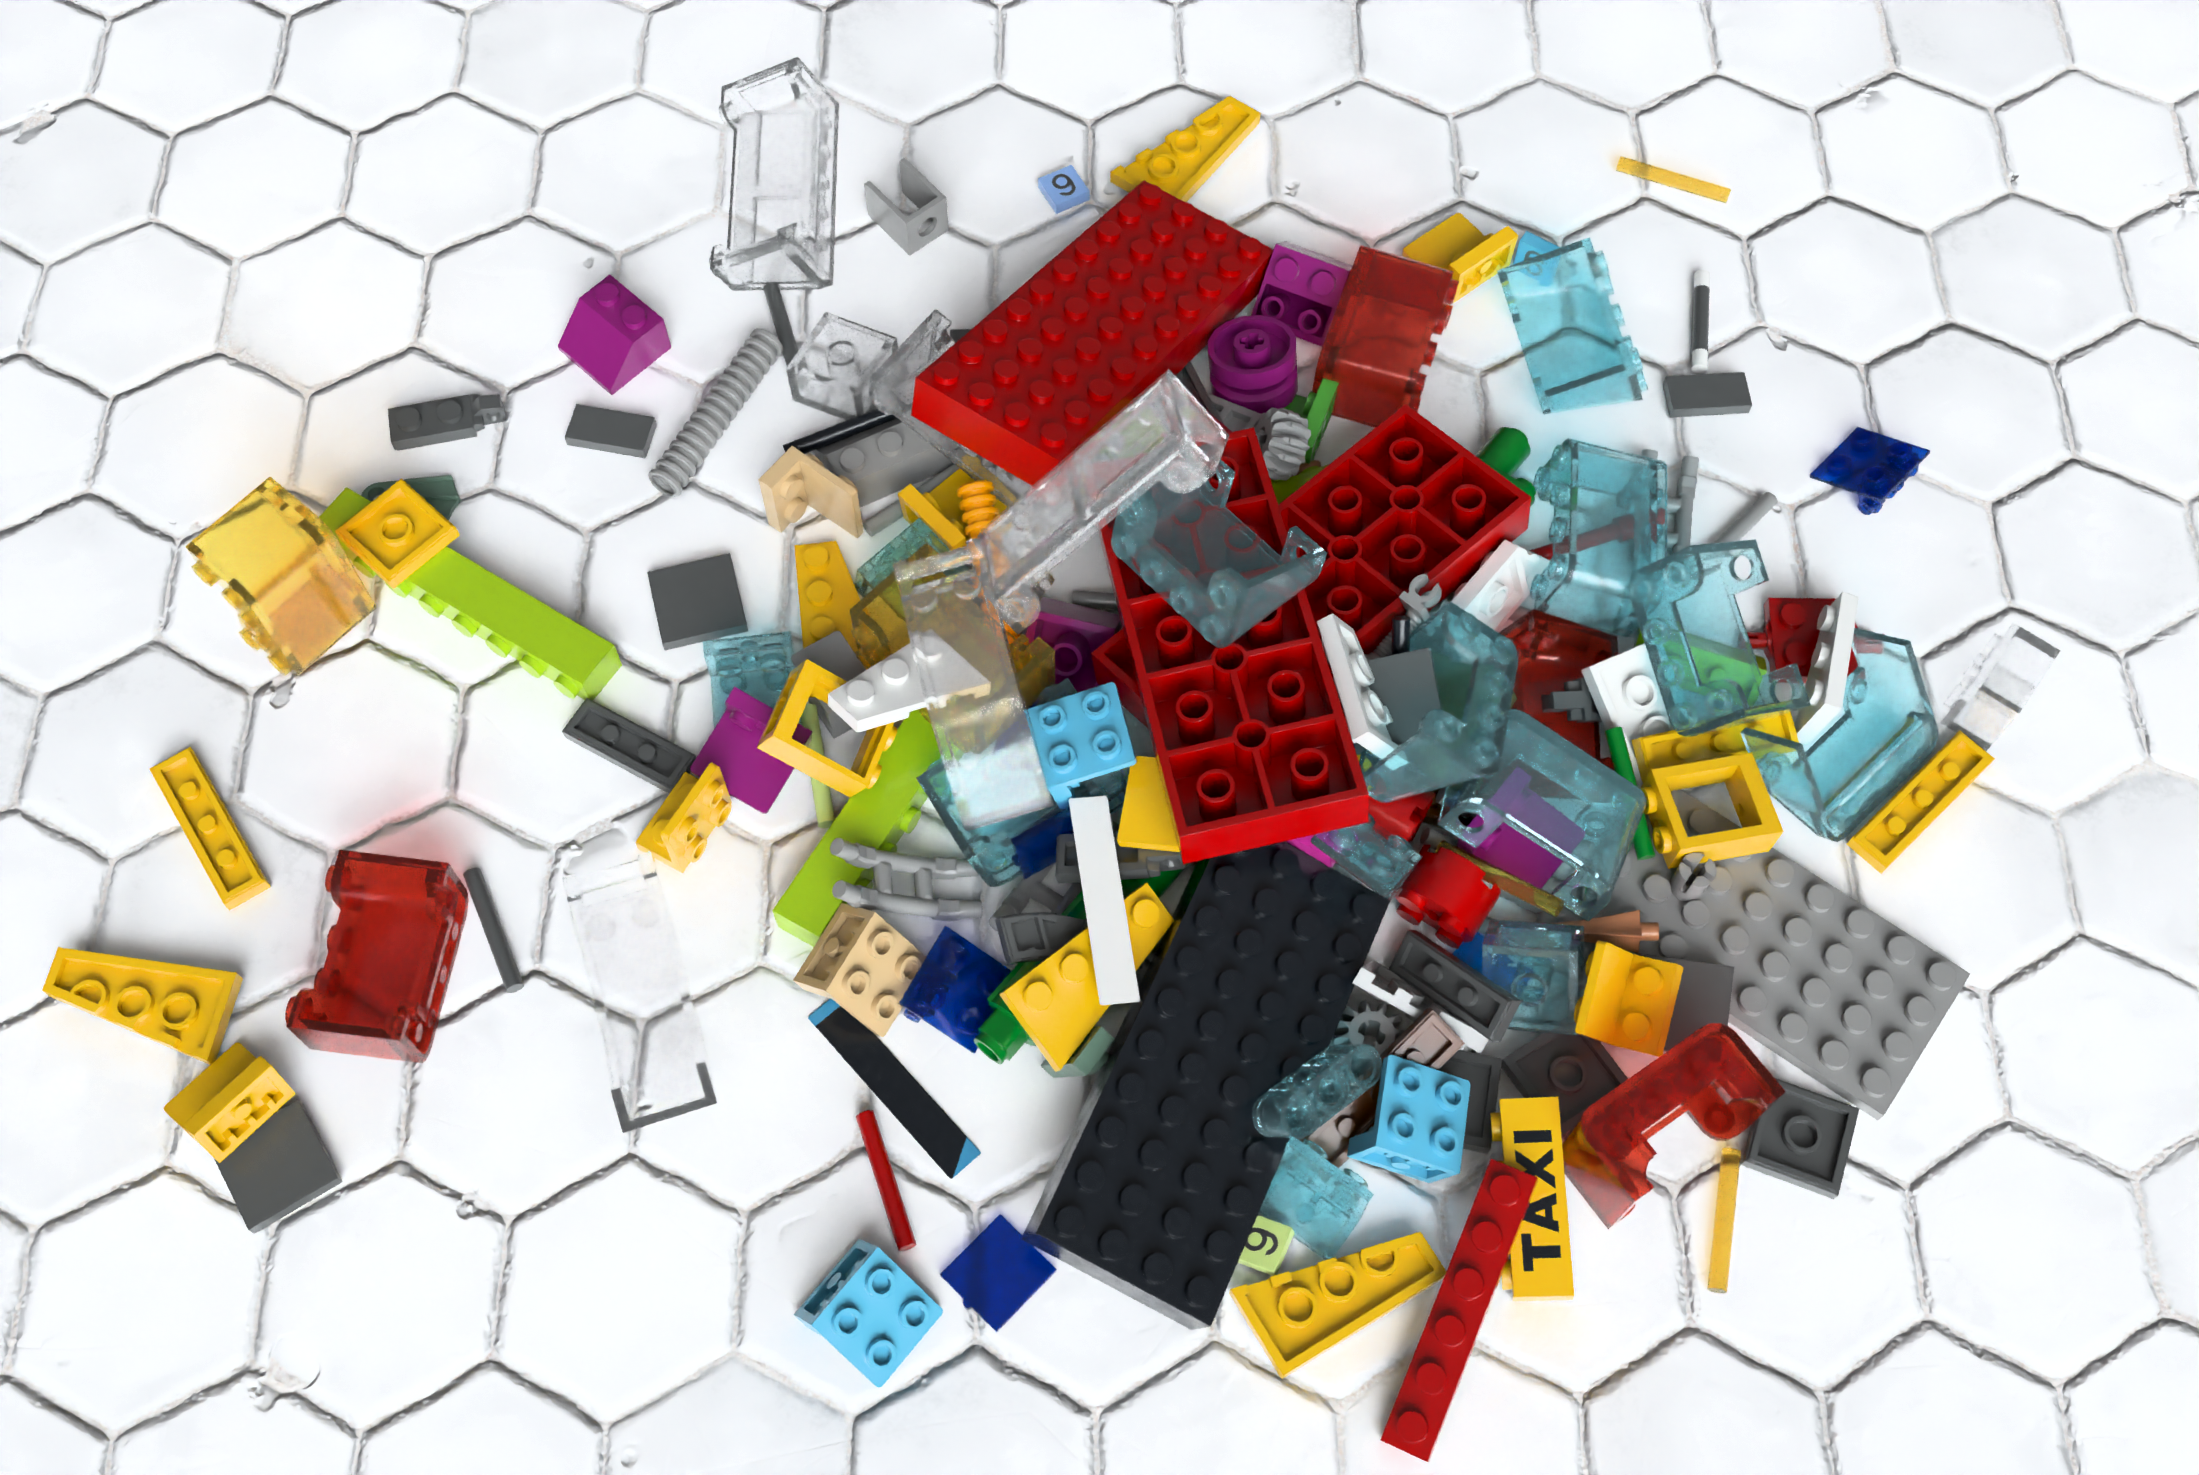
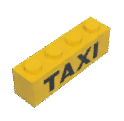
M1558 1097L1499 1099V1112L1490 1113L1492 1142L1502 1141L1503 1161L1498 1162L1538 1178L1535 1191L1512 1247L1510 1259L1507 1260L1501 1276L1502 1289H1512L1513 1301L1573 1300L1574 1285Z

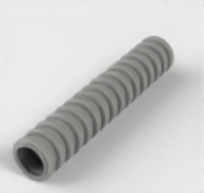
M757 328L752 331L750 338L746 339L744 347H741L737 352V356L731 360V365L725 368L724 374L719 376L717 384L711 387V393L706 394L703 399L704 402L698 405L697 411L692 413L690 421H687L683 426V430L679 431L676 436L677 440L671 442L670 449L665 450L662 455L663 459L657 461L656 469H652L649 472V480L658 491L667 496L678 497L682 492V487L687 486L689 478L695 475L696 468H699L703 463V459L709 455V449L715 447L716 440L720 439L724 433L723 430L728 429L730 421L735 419L737 412L743 408L744 402H747L750 398V393L756 390L757 384L761 383L764 378L763 375L769 372L770 366L774 365L777 357L783 352V346L774 334Z

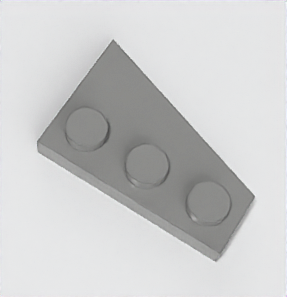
M1375 960L1361 967L1352 984L1365 990L1378 1001L1385 1002L1387 1005L1391 1004L1406 1013L1405 1016L1413 1022L1430 1007L1465 1043L1459 1049L1461 1051L1471 1052L1473 1049L1481 1054L1489 1042V1039Z

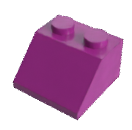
M610 274L579 298L557 345L560 352L611 395L615 394L672 348L664 319Z
M1041 596L1030 610L1016 690L1057 700L1100 686L1096 682L1091 653L1121 630L1122 624L1119 614Z

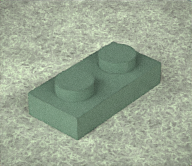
M1102 1026L1093 1027L1060 1071L1055 1072L1046 1059L1040 1066L1053 1078L1093 1075L1107 1061L1109 1053L1106 1050L1115 1038Z

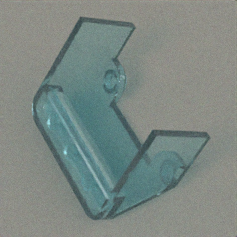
M1854 628L1852 649L1858 667L1846 680L1843 699L1845 714L1806 752L1803 744L1747 727L1740 732L1747 752L1753 753L1769 795L1819 837L1834 842L1846 838L1935 748L1938 739V728L1915 653L1909 640Z

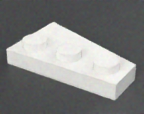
M1842 591L1830 606L1825 605L1819 615L1817 629L1820 630L1812 655L1808 678L1795 722L1798 741L1801 744L1808 745L1842 709L1859 596Z
M1333 613L1318 620L1317 624L1322 637L1320 640L1327 662L1330 664L1333 673V681L1340 703L1343 706L1352 742H1357L1393 767L1410 760L1404 745L1395 744L1386 728V725L1392 723L1393 719L1387 706H1384L1376 693L1369 688V685L1374 683L1375 678L1354 629Z
M930 630L828 693V706L858 733L909 718L910 712L931 705H935L936 709L953 705V699L973 694L975 698L988 695L990 694L991 682Z

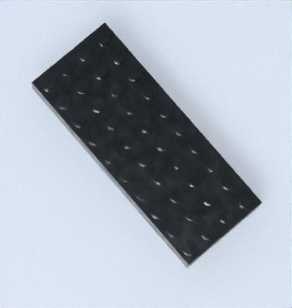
M1285 841L1198 861L1172 915L1174 922L1163 935L1138 988L1140 1001L1132 1002L1108 1052L1109 1057L1098 1073L1021 1240L1190 1330L1211 1327L1355 985L1352 982L1364 965L1390 900L1337 870L1329 868Z

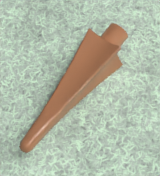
M1640 910L1577 921L1533 924L1528 929L1532 935L1565 938L1595 944L1600 940L1613 944L1623 950L1639 953L1640 941L1659 940L1658 922H1640Z

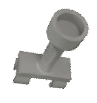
M1427 574L1416 576L1409 585V593L1403 591L1399 596L1406 610L1403 616L1410 617V635L1414 628H1417V625L1432 634L1436 629L1435 623L1445 620L1450 611L1447 599L1443 601L1437 611H1427V608L1439 602L1442 595L1439 583L1431 591H1427L1421 596L1418 595L1419 590L1429 581ZM1392 629L1388 636L1386 635L1385 639L1379 643L1380 646L1377 645L1376 649L1370 654H1364L1367 660L1392 655Z

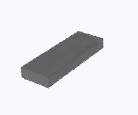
M589 698L585 699L562 730L566 739L669 794L685 772H691L690 767L696 759L695 754Z
M1417 930L1407 931L1389 967L1390 971L1492 1042H1501L1521 1003V1000Z

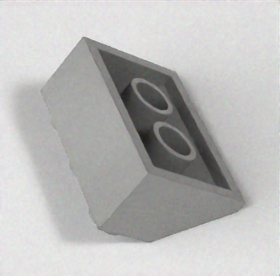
M912 405L901 409L902 417L813 452L827 470L837 477L843 475L853 482L858 490L859 506L861 508L898 492L909 484L914 485L939 474L958 462L956 441L911 416Z

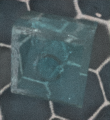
M1490 919L1482 943V975L1521 1000L1507 1029L1577 1035L1578 1033L1575 1032L1574 1010L1582 992L1584 926Z

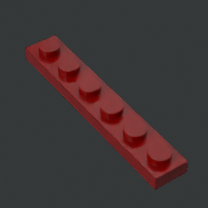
M1494 1159L1490 1160L1380 1441L1423 1461L1430 1462L1538 1183L1537 1177Z

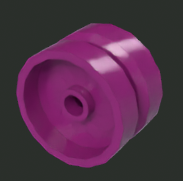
M1251 315L1226 321L1214 330L1208 340V362L1212 395L1260 414L1267 413L1271 407L1277 409L1285 408L1293 401L1298 392L1296 335L1287 324L1276 318Z

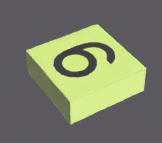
M1258 1215L1238 1263L1271 1276L1277 1275L1294 1236L1292 1227Z

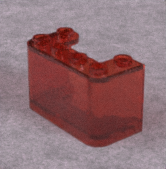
M1364 245L1360 246L1324 341L1312 392L1317 393L1323 378L1339 383L1332 413L1333 416L1376 428L1405 404L1418 413L1421 403L1420 397L1427 375L1422 374L1421 371L1423 365L1432 366L1438 343L1432 342L1434 334L1442 336L1444 329L1447 328L1453 309L1452 304L1460 281L1453 279L1454 271Z
M339 850L335 865L329 867L325 878L326 891L331 893L333 901L340 908L337 924L332 925L328 932L327 958L324 968H320L316 973L314 989L303 988L296 996H292L289 999L285 1011L286 1027L311 1050L423 1064L427 1060L433 1045L466 922L469 904L467 889L448 862Z
M1721 1023L1707 1024L1588 1107L1562 1141L1564 1173L1609 1230L1627 1217L1635 1208L1637 1201L1650 1193L1654 1188L1647 1179L1646 1170L1648 1163L1657 1152L1649 1144L1648 1139L1687 1113L1706 1136L1716 1141H1729L1752 1126L1786 1091L1732 1028Z

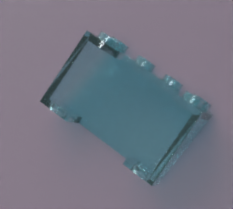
M1590 237L1497 270L1543 415L1643 400L1641 392L1648 390L1642 371L1643 365L1637 347H1634L1630 335L1624 337L1621 335L1619 327L1626 324L1619 303L1611 305L1608 297L1615 293L1608 274L1609 268L1603 250L1594 251Z
M1204 447L1125 478L1113 527L1111 546L1118 558L1122 559L1156 593H1159L1178 614L1187 619L1208 642L1217 648H1225L1314 582L1321 573L1327 552L1300 528L1294 526L1289 529L1280 556L1226 508L1235 471L1211 450ZM1208 467L1213 469L1218 477L1217 489L1212 487L1208 481ZM1297 547H1301L1306 554L1297 558Z
M1756 539L1690 545L1640 568L1630 579L1629 595L1669 721L1679 735L1685 737L1697 736L1788 714L1811 705L1797 663L1761 676L1735 595L1769 581ZM1741 555L1745 556L1751 565L1750 574L1745 580L1740 579L1734 569L1735 561ZM1780 679L1786 680L1792 688L1790 700L1780 702L1775 695V686Z
M1451 601L1417 627L1410 635V651L1428 647L1432 650L1443 710L1433 709L1422 716L1418 732L1383 759L1367 749L1361 752L1359 764L1369 796L1382 803L1394 802L1492 775L1498 771L1518 667L1517 649L1509 638L1493 630L1474 615L1466 612Z
M1506 709L1496 713L1454 755L1438 824L1472 847L1477 848L1503 822L1576 869L1552 891L1551 898L1589 921L1606 907L1612 897L1644 813L1647 799L1639 787L1532 716L1520 710ZM1472 812L1478 814L1483 819L1484 824L1476 828L1467 827L1459 821L1458 816L1462 813ZM1576 887H1585L1583 901L1572 895L1571 891Z

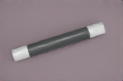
M1698 270L1694 273L1691 371L1695 374H1704L1708 370L1710 272L1707 270Z

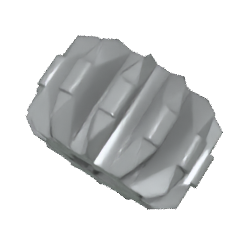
M1271 407L1267 413L1261 414L1257 426H1254L1270 479L1287 481L1291 476H1296L1299 472L1300 464L1305 463V454L1310 448L1308 440L1311 436V430L1308 429V419L1301 417L1298 413L1284 408L1277 409Z
M1366 999L1360 1002L1358 1012L1349 1006L1345 1007L1342 1014L1343 1020L1339 1021L1334 1033L1336 1037L1331 1040L1329 1049L1334 1052H1340L1336 1060L1337 1066L1345 1067L1348 1064H1352L1351 1077L1353 1079L1360 1076L1362 1070H1366L1405 1031L1397 1029L1402 1021L1400 1014L1389 1018L1385 1016L1387 1011L1385 1002L1378 1006L1376 1012L1371 1011ZM1365 1035L1375 1038L1373 1047L1363 1044Z

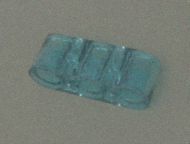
M1368 1044L1331 1045L1326 1047L1260 1096L1255 1102L1252 1114L1255 1128L1265 1137L1304 1138L1309 1136L1376 1084L1382 1072V1061L1379 1053Z

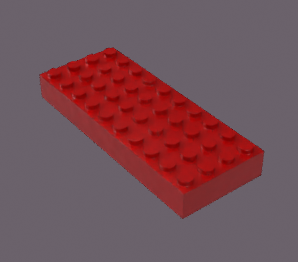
M1143 180L915 378L911 416L1052 497L1168 381L1172 380L1208 344V340L1215 329L1226 321L1234 319L1259 294L1274 249L1264 245L1256 238L1249 237L1234 229L1224 221L1195 208L1192 204L1163 191L1160 187Z
M1407 404L1403 405L1279 504L1320 639L1322 637L1317 621L1333 613L1354 629L1364 654L1373 652L1377 645L1380 646L1379 643L1385 639V636H1388V633L1391 632L1392 617L1405 615L1406 610L1399 596L1403 591L1409 593V585L1416 576L1427 574L1429 578L1428 583L1419 590L1418 595L1421 596L1425 592L1431 591L1439 583L1442 591L1441 599L1439 600L1441 602L1479 570L1482 560L1489 552L1495 551L1504 540L1513 542L1528 529L1531 497ZM1436 605L1427 608V611L1429 612ZM1122 628L1091 653L1096 682L1099 685L1109 682L1115 683L1122 706L1148 728ZM1328 663L1329 668H1330V672H1331V675H1332V678H1333V673H1332L1330 664Z
M1254 427L1084 465L1089 498L1182 863L1187 864L1367 823L1369 817V793Z

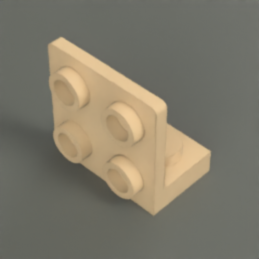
M791 446L758 479L768 524L782 533L790 523L797 522L804 515L809 505L854 537L859 538L864 533L856 486L843 475L837 477L827 470L823 463L813 454L807 453L805 455Z
M841 903L793 981L806 991L833 999L875 1035L884 1037L930 961L876 912Z

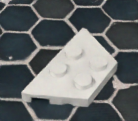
M1504 540L1495 551L1489 552L1482 560L1479 570L1468 582L1462 583L1454 593L1453 600L1450 603L1442 651L1472 662L1554 566L1553 562L1508 540Z

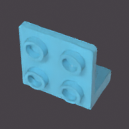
M1113 682L1028 709L1046 786L1060 810L1070 807L1069 799L1076 798L1074 788L1080 786V782L1133 766L1137 762L1118 689Z
M1395 1055L1384 1057L1374 1127L1369 1128V1131L1350 1138L1347 1157L1427 1183H1433L1460 1174L1470 1082Z
M858 1239L794 1313V1316L807 1328L828 1341L873 1385L882 1387L939 1319L943 1309L878 1246Z

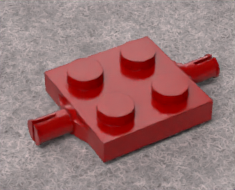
M1768 598L1763 604L1765 616L1763 632L1739 631L1737 635L1738 649H1763L1770 665L1771 682L1806 683L1812 655L1820 630L1817 629L1819 615L1825 605L1830 606L1836 598ZM1855 622L1846 684H1856L1862 678L1859 656L1861 650L1885 651L1887 640H1885L1886 635L1884 633L1861 634Z

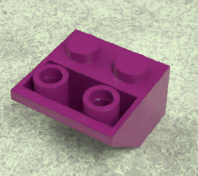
M1287 241L1276 243L1251 315L1276 318L1287 324L1297 338L1323 347L1345 306L1358 267Z

